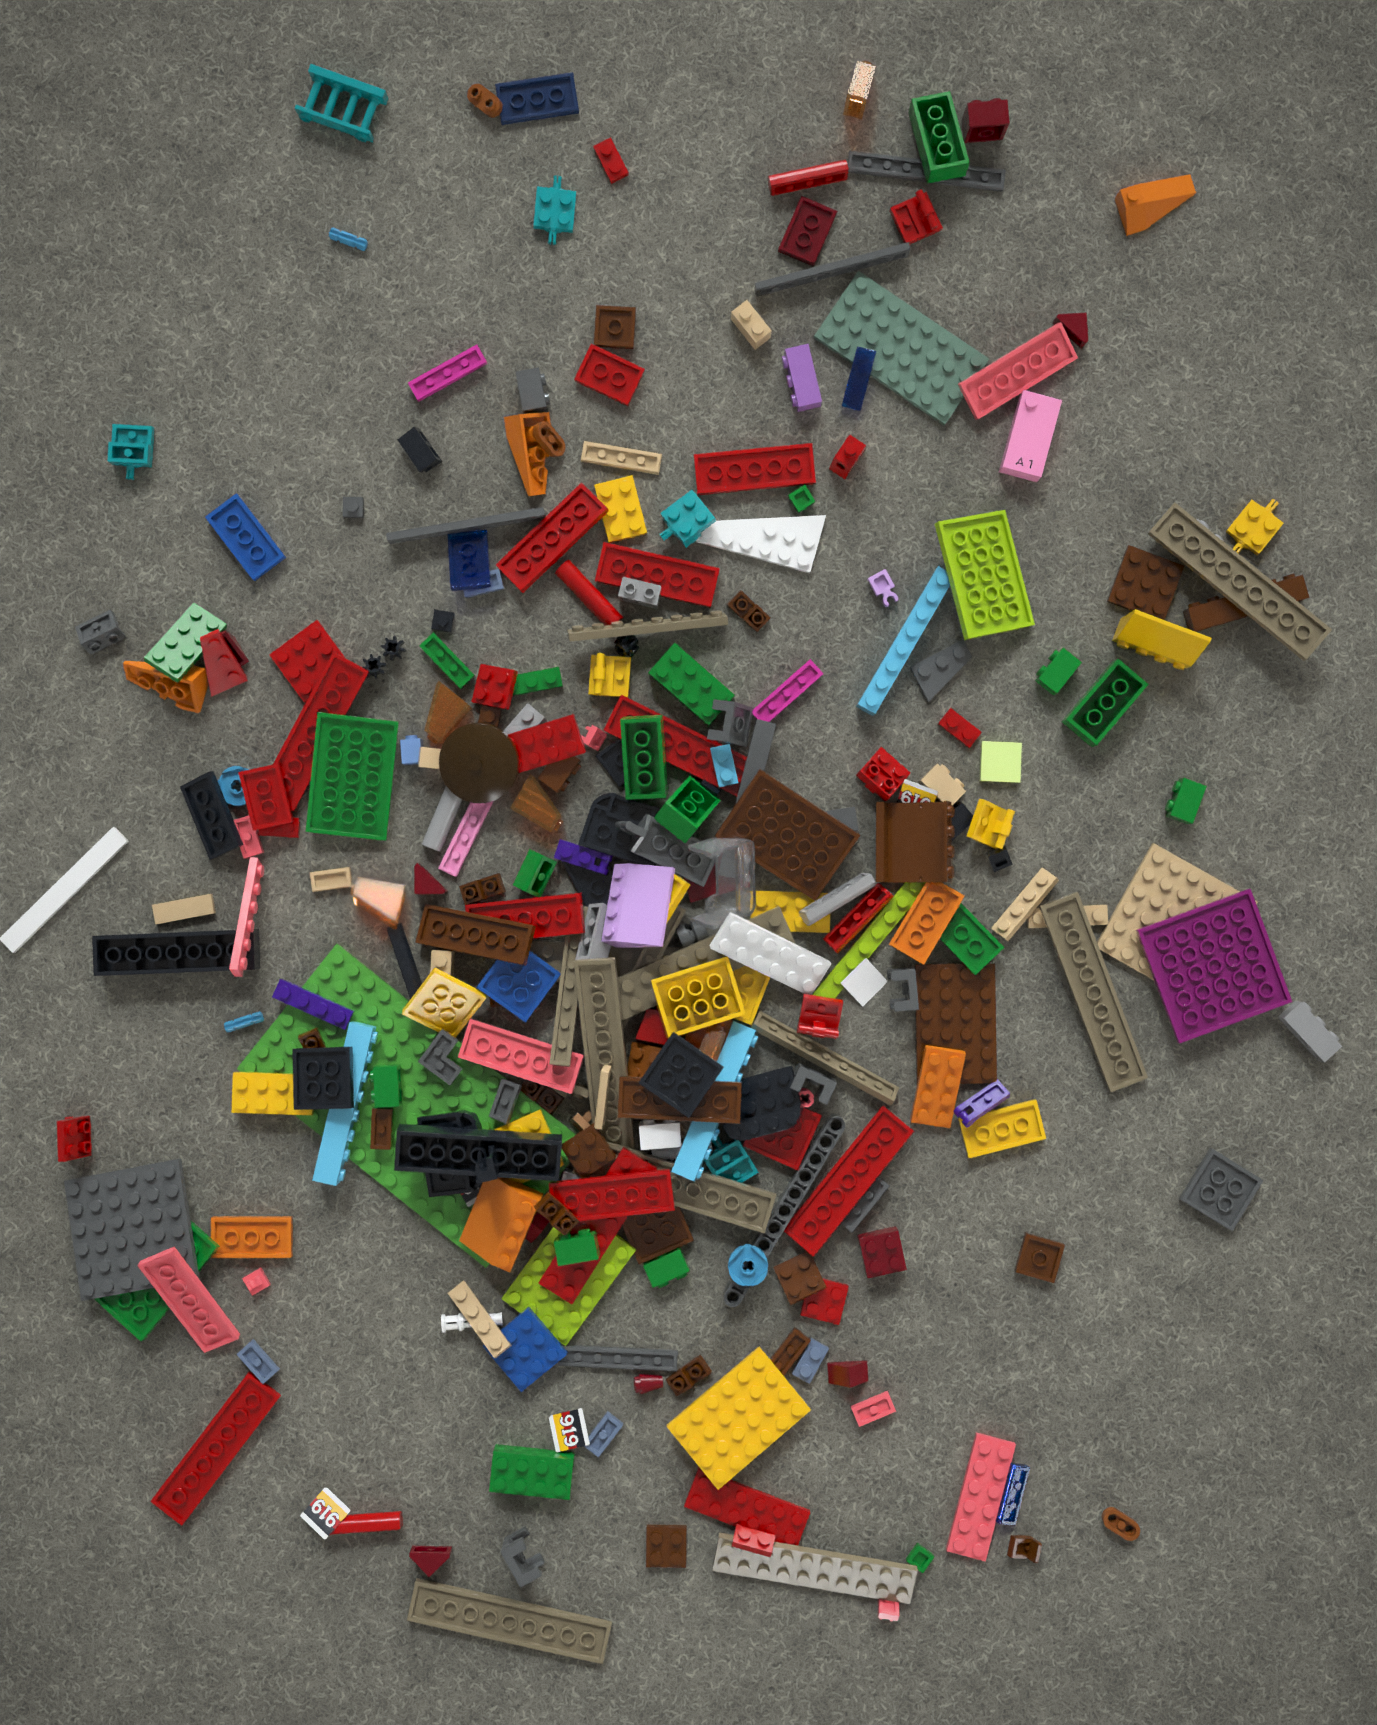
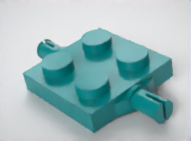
M557 175L553 176V187L537 186L533 228L549 232L548 244L550 245L552 237L553 245H556L557 233H573L576 191L562 189V177L559 175L558 183Z

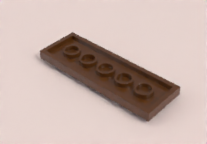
M425 904L415 943L526 966L536 926Z
M619 1077L618 1118L740 1124L742 1082L714 1081L691 1117L688 1118L639 1084L642 1077Z

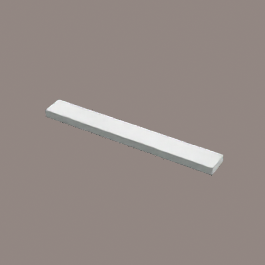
M115 827L110 829L0 937L2 943L12 953H16L129 841Z

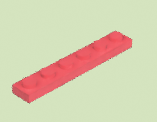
M250 857L229 968L234 977H243V971L247 969L248 961L246 955L247 951H250L251 940L249 938L250 933L254 931L253 916L258 910L256 900L257 895L261 893L260 878L264 876V866L258 858Z

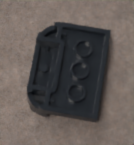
M616 793L603 794L596 798L590 807L578 845L632 863L656 866L655 863L629 851L632 835L617 829L615 823L617 821H630L638 826L645 814L655 817L660 809L632 799L626 800V797Z
M788 1066L741 1079L740 1124L724 1123L723 1125L726 1133L732 1139L750 1140L795 1127L803 1113V1106L799 1092L790 1088L795 1076L793 1067Z
M466 1110L417 1117L418 1125L482 1129L477 1114ZM425 1173L429 1197L469 1193L482 1185V1183H476V1176Z

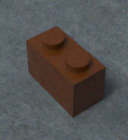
M573 756L547 764L537 779L557 793L560 791L564 792L570 784L568 779L572 774L575 776L582 766L579 765L581 760Z

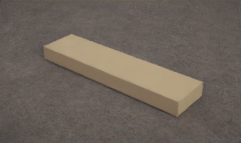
M584 441L581 462L659 475L662 454L587 441Z

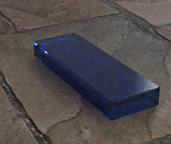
M857 346L842 407L861 411L877 351Z
M1010 1463L996 1522L1001 1525H1016L1030 1471L1028 1465Z

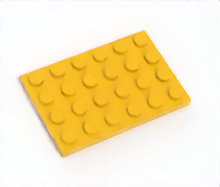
M759 1346L667 1424V1428L719 1490L810 1412L811 1409Z

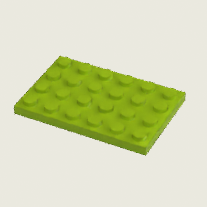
M1006 511L989 512L935 523L964 640L1035 625Z
M554 1227L501 1299L520 1313L530 1307L554 1337L566 1346L636 1251L633 1246L617 1234L573 1304L568 1303L538 1284L556 1255L554 1240L561 1232Z

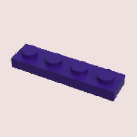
M284 979L279 980L272 996L281 1002L344 1030L347 1029L355 1012Z

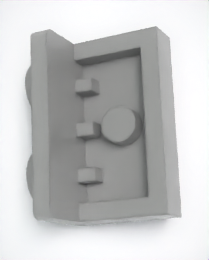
M527 703L506 727L504 732L510 734L549 721Z

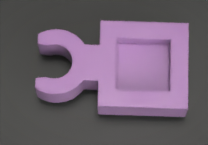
M886 569L867 579L876 597L882 594V603L885 607L889 606L887 602L888 597H892L894 602L898 601V596L890 590L895 586Z

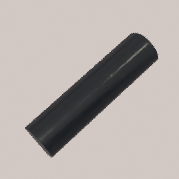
M399 923L387 927V932L411 999L422 985V981L403 925Z

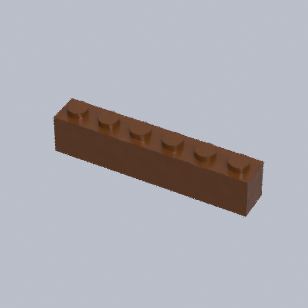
M1295 573L1284 576L1282 581L1276 582V579L1272 580L1298 602L1309 598L1303 575L1295 576ZM1219 596L1209 598L1207 603L1201 605L1200 601L1188 605V609L1183 611L1188 629L1195 632L1249 617L1226 597L1219 599Z

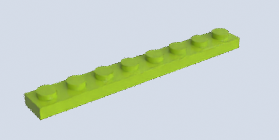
M926 882L904 883L812 995L835 999L844 988L841 982L865 958L868 959L911 908Z

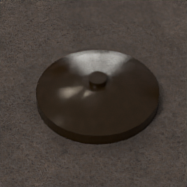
M471 723L459 727L447 737L439 754V770L445 785L454 795L471 803H488L505 795L515 783L519 772V756L513 741L503 730L487 723Z

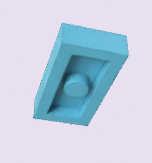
M730 744L710 748L718 786L724 787L737 784L738 778Z

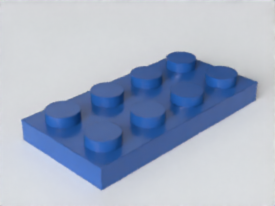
M237 493L205 517L254 581L286 558Z

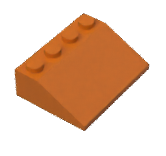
M497 1177L496 1180L483 1182L459 1241L491 1265L510 1273L536 1214L534 1206L542 1199L544 1193L509 1178Z

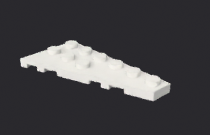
M826 515L716 521L701 532V537L696 542L810 573Z

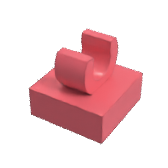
M593 725L591 727L586 726L585 729L588 730L586 737L581 736L583 743L599 751L607 733Z
M261 1267L242 1278L252 1296L271 1285Z
M878 1599V1618L880 1620L898 1621L899 1602Z

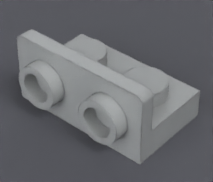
M623 577L618 598L621 601L657 609L661 586Z

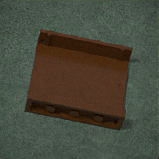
M876 802V882H951V878L954 877V866H951V858H954L955 854L954 846H952V838H954L955 834L952 817H954L955 809L952 802Z

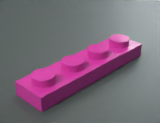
M475 345L411 380L408 384L416 399L420 402L485 366L487 361L478 345Z
M810 659L752 711V715L756 719L770 722L818 680L823 673Z

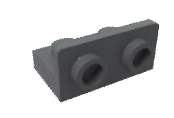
M111 609L75 627L80 644L89 654L98 652L125 638L124 632L119 628L115 613Z

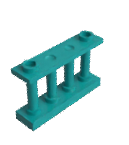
M310 64L308 72L314 83L305 107L295 105L299 118L307 123L313 121L353 135L361 142H373V135L368 129L376 107L380 104L385 106L389 98L386 90ZM326 84L331 86L332 91L322 114L313 111V107L321 86ZM345 91L350 93L351 96L341 121L331 117L339 93ZM362 97L368 99L369 105L361 127L350 124L358 99Z

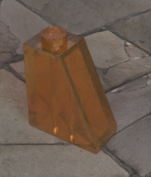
M857 61L846 97L843 115L862 120L876 66L872 65V63Z
M440 681L437 682L424 731L428 733L427 738L434 744L439 742L443 745L447 737L455 730L472 707Z
M530 774L510 809L551 833L554 830L558 832L564 822L561 820L563 816L538 780Z
M358 877L356 884H353L351 888L354 904L392 929H397L406 898L405 885Z
M719 1024L706 1028L699 1046V1050L715 1061L719 1057L727 1031L723 1030L724 1026Z

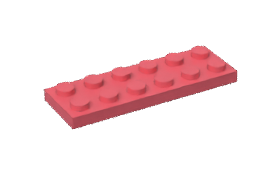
M1059 322L963 380L958 386L975 420L1021 394L1023 390L1029 389L1078 359V356L1062 323Z
M470 1019L458 1058L573 1094L584 1055L572 1051L570 1067L550 1065L552 1044Z
M175 1246L139 1262V1269L204 1353L239 1339L240 1333Z
M976 1432L946 1546L947 1552L986 1562L1016 1446L1014 1442Z

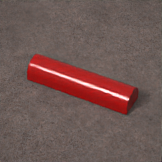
M845 159L768 176L770 195L775 196L845 181L848 179L849 171L847 161Z
M570 560L565 561L556 570L555 574L604 626L612 625V622L624 619L616 608Z
M878 882L823 940L838 954L894 896Z
M402 1511L350 1514L340 1522L330 1535L399 1530L403 1526Z

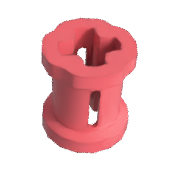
M801 1088L799 1091L800 1096L801 1094H808L807 1097L809 1099L807 1102L803 1100L802 1106L803 1108L810 1107L814 1103V1095L807 1088Z

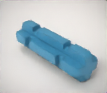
M334 227L330 229V239L334 241L339 240L340 243L354 248L356 246L357 249L362 251L366 250L368 245L366 239L357 238L356 235L345 231L340 232L339 229Z
M259 1011L252 1013V1015L234 1019V1021L225 1022L224 1028L226 1032H232L254 1023L263 1022L264 1017L262 1012Z

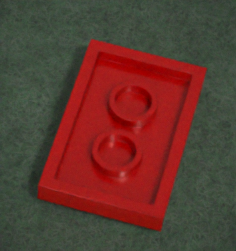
M591 344L574 381L629 406L645 369Z
M279 763L238 772L253 831L294 822Z

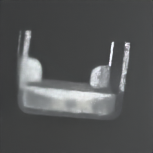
M710 838L689 845L688 850L704 854L711 859L715 858L716 894L709 896L706 900L705 913L692 917L691 922L714 930L722 926L730 912L742 918L750 916L756 907L755 845L753 841L745 838Z

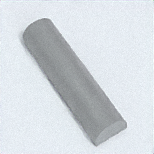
M447 786L444 789L422 842V845L439 852L442 850L462 802V799L454 795Z
M861 873L801 909L798 913L804 923L810 926L873 888L875 880L872 874Z

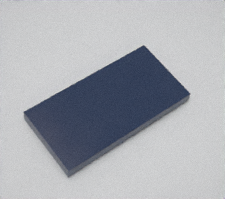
M573 72L495 84L497 97L503 104V109L500 113L501 125L579 114Z

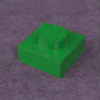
M806 485L788 495L789 500L798 513L815 503Z
M916 1543L906 1557V1562L917 1566L918 1570L924 1573L934 1559V1554L919 1543Z

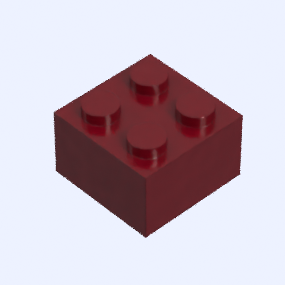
M994 98L983 102L981 100H973L967 103L961 120L964 143L1003 140L1010 124L1008 99Z
M896 1226L857 1234L867 1278L907 1270L900 1235Z

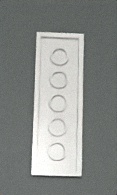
M731 912L709 945L711 949L808 995L813 994L831 966L829 960Z

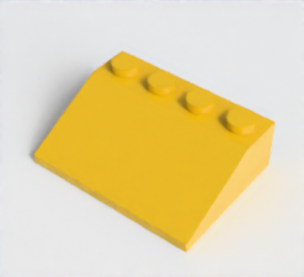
M1135 609L1120 619L1112 641L1116 642L1120 648L1128 649L1130 647L1135 649V653L1147 656L1148 654L1154 656L1155 661L1161 663L1167 661L1172 663L1174 668L1184 670V668L1187 669L1195 663L1212 638Z
M727 956L651 980L662 1026L668 1039L673 1032L682 1035L746 1014Z

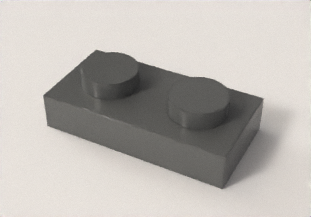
M502 1078L489 1117L508 1124L522 1085Z

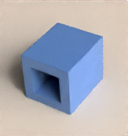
M417 735L405 736V740H400L402 764H418L419 749L423 747V740L417 738Z

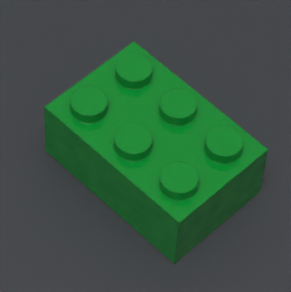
M689 776L665 802L654 819L678 839L686 843L721 800L713 796L699 782Z

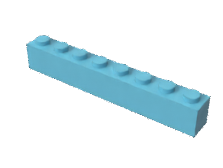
M940 566L935 569L856 705L859 709L872 716L876 714L950 586L945 569Z
M355 1021L349 1022L344 1047H353L354 1108L329 1109L312 1181L337 1186L340 1181L344 1180L346 1169H343L345 1161L348 1162L351 1151L348 1149L349 1142L353 1141L355 1130L352 1129L354 1122L358 1121L360 1111L357 1110L358 1103H361L364 1097L362 1086L363 1083L367 1082L369 1071H366L368 1063H371L373 1058L372 1044L376 1043L378 1032H375L376 1026Z
M733 1021L717 1060L724 1068L715 1081H741L743 1076L740 1073L742 1066H747L751 1056L748 1054L750 1047H755L758 1039L756 1030ZM692 1121L671 1172L694 1182L696 1178H701L704 1168L701 1167L704 1159H709L712 1151L709 1146L712 1140L716 1141L720 1132L717 1129L719 1123Z

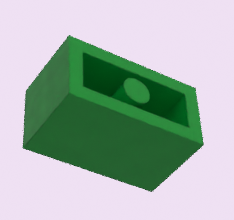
M1065 648L1059 651L1055 649L1048 658L1050 660L1048 665H1042L1036 673L1038 677L1035 681L1052 695L1060 691L1082 663Z
M1187 778L1175 781L1172 787L1174 794L1165 806L1166 816L1186 824H1193L1207 786Z
M529 849L513 886L534 896L541 897L557 861Z
M401 1064L374 1066L373 1070L370 1071L371 1083L374 1082V1090L371 1091V1101L375 1103V1108L399 1107L402 1105Z
M583 1229L578 1231L577 1234L570 1235V1232L566 1235L561 1233L554 1240L558 1266L599 1259L600 1250L596 1230Z
M681 1247L643 1263L653 1288L656 1286L662 1288L668 1285L669 1281L674 1278L677 1280L682 1279L690 1271Z

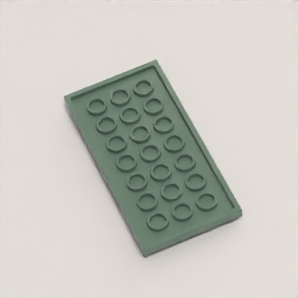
M860 271L856 273L814 335L817 341L944 426L964 398L958 384L983 369L989 361V358Z

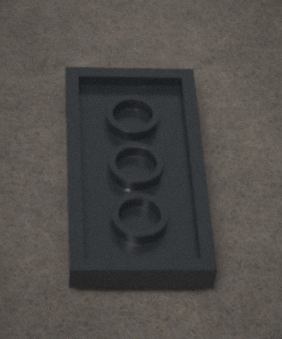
M214 771L207 772L180 786L209 860L216 859L243 845Z

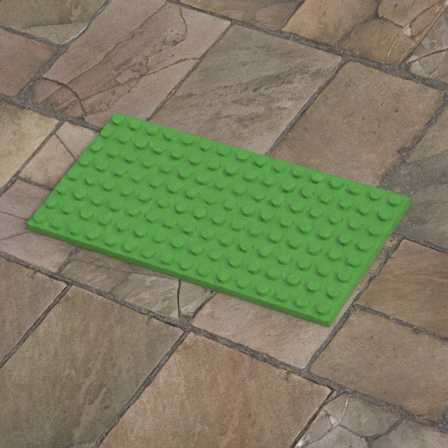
M336 944L302 988L355 1011L350 1022L355 1021L376 1026L375 1032H378L377 1041L375 1044H372L371 1048L373 1058L371 1063H368L366 1071H369L368 1079L362 1086L364 1097L362 1102L358 1103L359 1118L357 1122H354L352 1129L355 1130L354 1139L352 1142H349L348 1149L351 1150L349 1159L486 1268L490 1263L459 1241L473 1205L468 1207L461 1194L429 1197L426 1175L423 1172L394 1171L396 1135L399 1124L418 1125L417 1117L457 1112L459 1110L476 1113L481 1122L482 1129L493 1130L505 1125L506 1123L489 1117L500 1082L505 1077L495 1069L458 1058L462 1045L460 1041H458L447 1056L463 1068L451 1085H448L418 1062L439 1032L402 1015V1010L409 1000L343 947ZM287 1005L237 1069L240 1072L293 1074L292 1049L303 1048L298 1039L300 1034L318 1028L326 1047H344L348 1027L344 1030ZM401 1064L402 1105L399 1107H379L393 1108L392 1149H370L372 1108H375V1103L371 1101V1091L374 1090V1082L371 1083L370 1071L376 1065ZM520 1091L510 1122L541 1109L551 1133L562 1134V1143L576 1135V1133L552 1114L548 1113L537 1102L532 1101ZM314 1109L313 1115H295L323 1137L329 1109ZM562 1148L561 1156L565 1164L560 1167L559 1176L570 1163ZM531 1179L522 1184L545 1194L549 1189V1182L554 1181Z

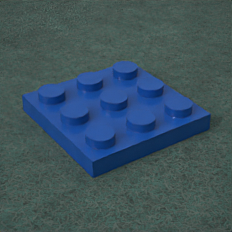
M530 951L526 966L496 960L477 985V988L526 1022L559 978L561 972Z
M530 1307L526 1308L501 1329L512 1345L501 1355L494 1358L483 1344V1348L521 1392L568 1353Z

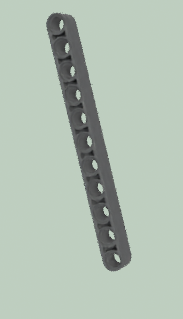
M832 1114L826 1119L802 1159L798 1171H795L772 1209L765 1234L759 1232L751 1244L760 1248L758 1243L761 1240H767L769 1242L767 1248H760L765 1253L766 1258L770 1255L845 1129V1122L840 1115ZM834 1119L841 1121V1125L837 1129L830 1127ZM824 1136L830 1138V1143L827 1146L820 1144V1140ZM812 1154L820 1155V1160L817 1163L810 1162ZM808 1171L810 1177L807 1180H801L799 1178L801 1172ZM791 1189H799V1195L791 1197L789 1195ZM786 1205L789 1207V1212L781 1214L779 1213V1208ZM771 1223L779 1224L777 1231H770L768 1227ZM747 1261L744 1262V1270L753 1269L752 1265H749ZM731 1278L723 1292L725 1303L730 1307L738 1306L750 1286H741ZM730 1292H736L738 1297L730 1300L727 1298V1295Z

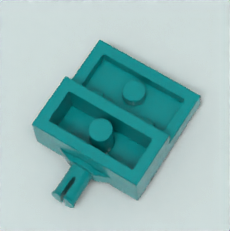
M112 424V439L108 443L107 461L112 465L126 467L125 479L134 480L135 468H152L155 429L153 426Z
M690 490L660 513L668 528L659 536L665 541L671 535H674L687 548L701 537V532L716 522V518L695 492Z
M719 1136L716 1139L717 1142L712 1140L716 1149L710 1154L708 1160L704 1159L712 1174L742 1183L759 1173L740 1140L734 1139L724 1144Z

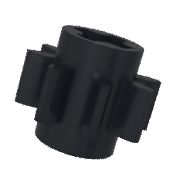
M635 635L618 636L614 641V644H616L615 651L622 657L627 655L632 657L639 649V646H637L638 639Z
M393 636V640L385 638V645L380 646L386 651L383 653V656L387 657L390 655L391 661H394L395 657L402 659L401 653L407 651L402 648L405 642L403 640L397 642L396 636ZM391 645L396 646V652L391 651Z
M370 654L368 660L363 659L364 664H366L363 668L369 671L367 678L374 676L377 680L379 674L385 675L382 668L386 667V663H380L381 656L373 658V655ZM377 663L378 669L374 668L371 670L370 664L375 665Z

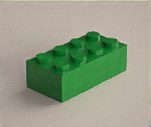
M948 91L911 99L908 114L927 184L966 176L970 162L951 92Z
M676 643L668 649L648 672L653 680L707 727L722 712L721 710L712 709L713 700L732 701L735 697L728 688Z
M1116 659L1112 661L1061 722L1090 747L1097 746L1149 684L1121 660Z
M663 715L622 717L620 724L626 800L666 798L668 786Z
M496 1444L493 1450L489 1492L569 1500L575 1452H556V1450Z

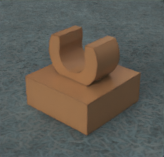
M588 1110L583 1116L577 1113L569 1122L576 1129L582 1131L590 1125L588 1122L592 1119L591 1112Z

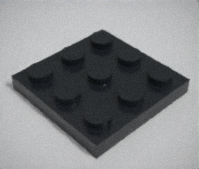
M673 1032L639 1081V1084L690 1118L724 1066Z
M353 1047L292 1049L294 1110L354 1108Z

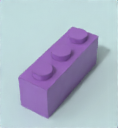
M809 344L785 349L784 356H782V364L784 369H788L789 375L786 376L788 388L792 387L793 395H791L792 406H796L797 412L821 407L822 399Z

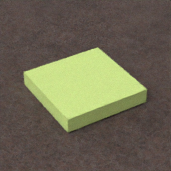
M981 741L980 781L1020 783L1022 743Z

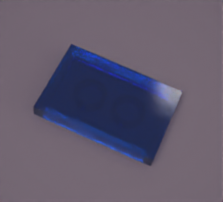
M487 529L447 534L451 590L459 591L491 587Z

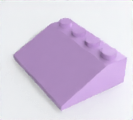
M631 863L614 864L601 942L616 948L663 947L675 868Z

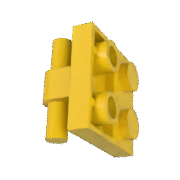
M603 653L591 655L588 694L620 697L623 695L628 698L631 657L605 656Z
M979 799L966 837L994 849H1003L1006 837H1009L1013 826L1011 823L1015 811L1005 810L987 800Z

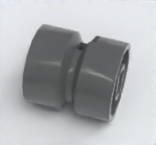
M702 917L691 920L689 925L683 923L676 928L683 948L709 937Z

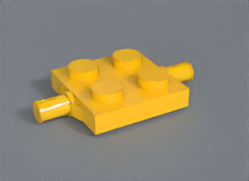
M1251 499L1226 532L1237 543L1233 550L1238 549L1236 551L1238 554L1244 548L1258 556L1284 524L1272 513L1279 504L1277 501L1275 502V499H1271L1266 507L1260 506Z

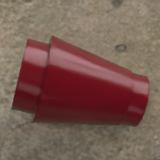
M638 1374V1376L633 1378L635 1393L644 1394L663 1388L662 1375Z

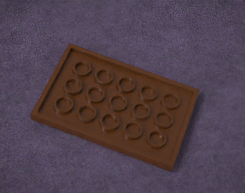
M759 769L716 832L715 837L816 901L860 837V834Z
M988 963L976 975L964 964H915L919 1010H915L916 1084L919 1079L925 1045L965 1051L966 1056L960 1084L997 1082L995 963Z

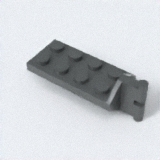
M645 814L638 826L630 821H617L615 823L617 829L632 835L629 851L659 866L675 868V874L704 887L720 850L692 836L684 843L648 814Z

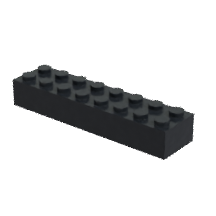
M254 929L250 933L249 938L251 940L250 951H247L246 955L248 961L246 970L261 969L259 929ZM236 930L92 936L94 976L230 971Z
M399 1124L396 1135L394 1171L476 1176L475 1165L478 1162V1151L480 1150L482 1157L486 1159L489 1157L488 1146L494 1145L499 1164L498 1177L559 1181L562 1134Z

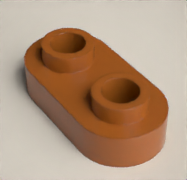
M473 84L468 89V100L475 107L491 118L500 115L503 104L496 95L481 84Z
M549 422L536 423L533 428V435L549 456H562L565 452V442Z
M1108 1507L1103 1511L1102 1521L1108 1529L1128 1541H1133L1139 1537L1140 1527L1134 1519L1115 1507ZM1110 1515H1115L1113 1520L1108 1519ZM1126 1526H1132L1131 1530H1125Z

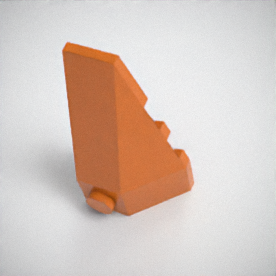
M1191 175L1140 183L1121 189L1115 197V202L1126 236L1148 229L1152 224L1195 195L1196 191Z
M549 412L504 417L507 440L528 496L546 494L548 470L544 466L545 457H549V455L535 439L533 428L539 422L546 421L550 423Z
M123 662L127 680L145 690H150L151 688L156 690L160 694L159 697L164 700L167 697L176 701L175 706L180 709L198 714L201 712L208 688L205 668L194 665L177 683L146 662Z

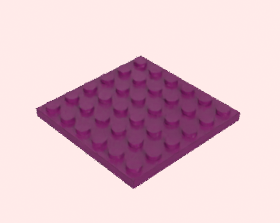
M1251 889L1237 892L1136 930L1177 1043L1188 1041L1292 1002Z

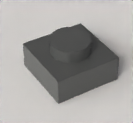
M343 497V517L364 518V498Z

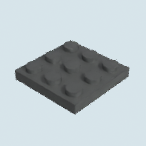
M1209 1148L1179 1199L1233 1231L1263 1180L1214 1149Z

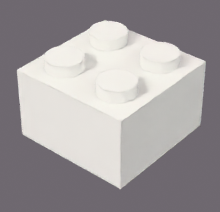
M643 1119V1121H640L641 1150L681 1147L680 1121Z

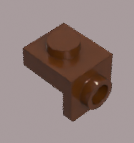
M1011 1535L1007 1555L1010 1558L1029 1559L1033 1563H1038L1042 1544L1028 1535Z

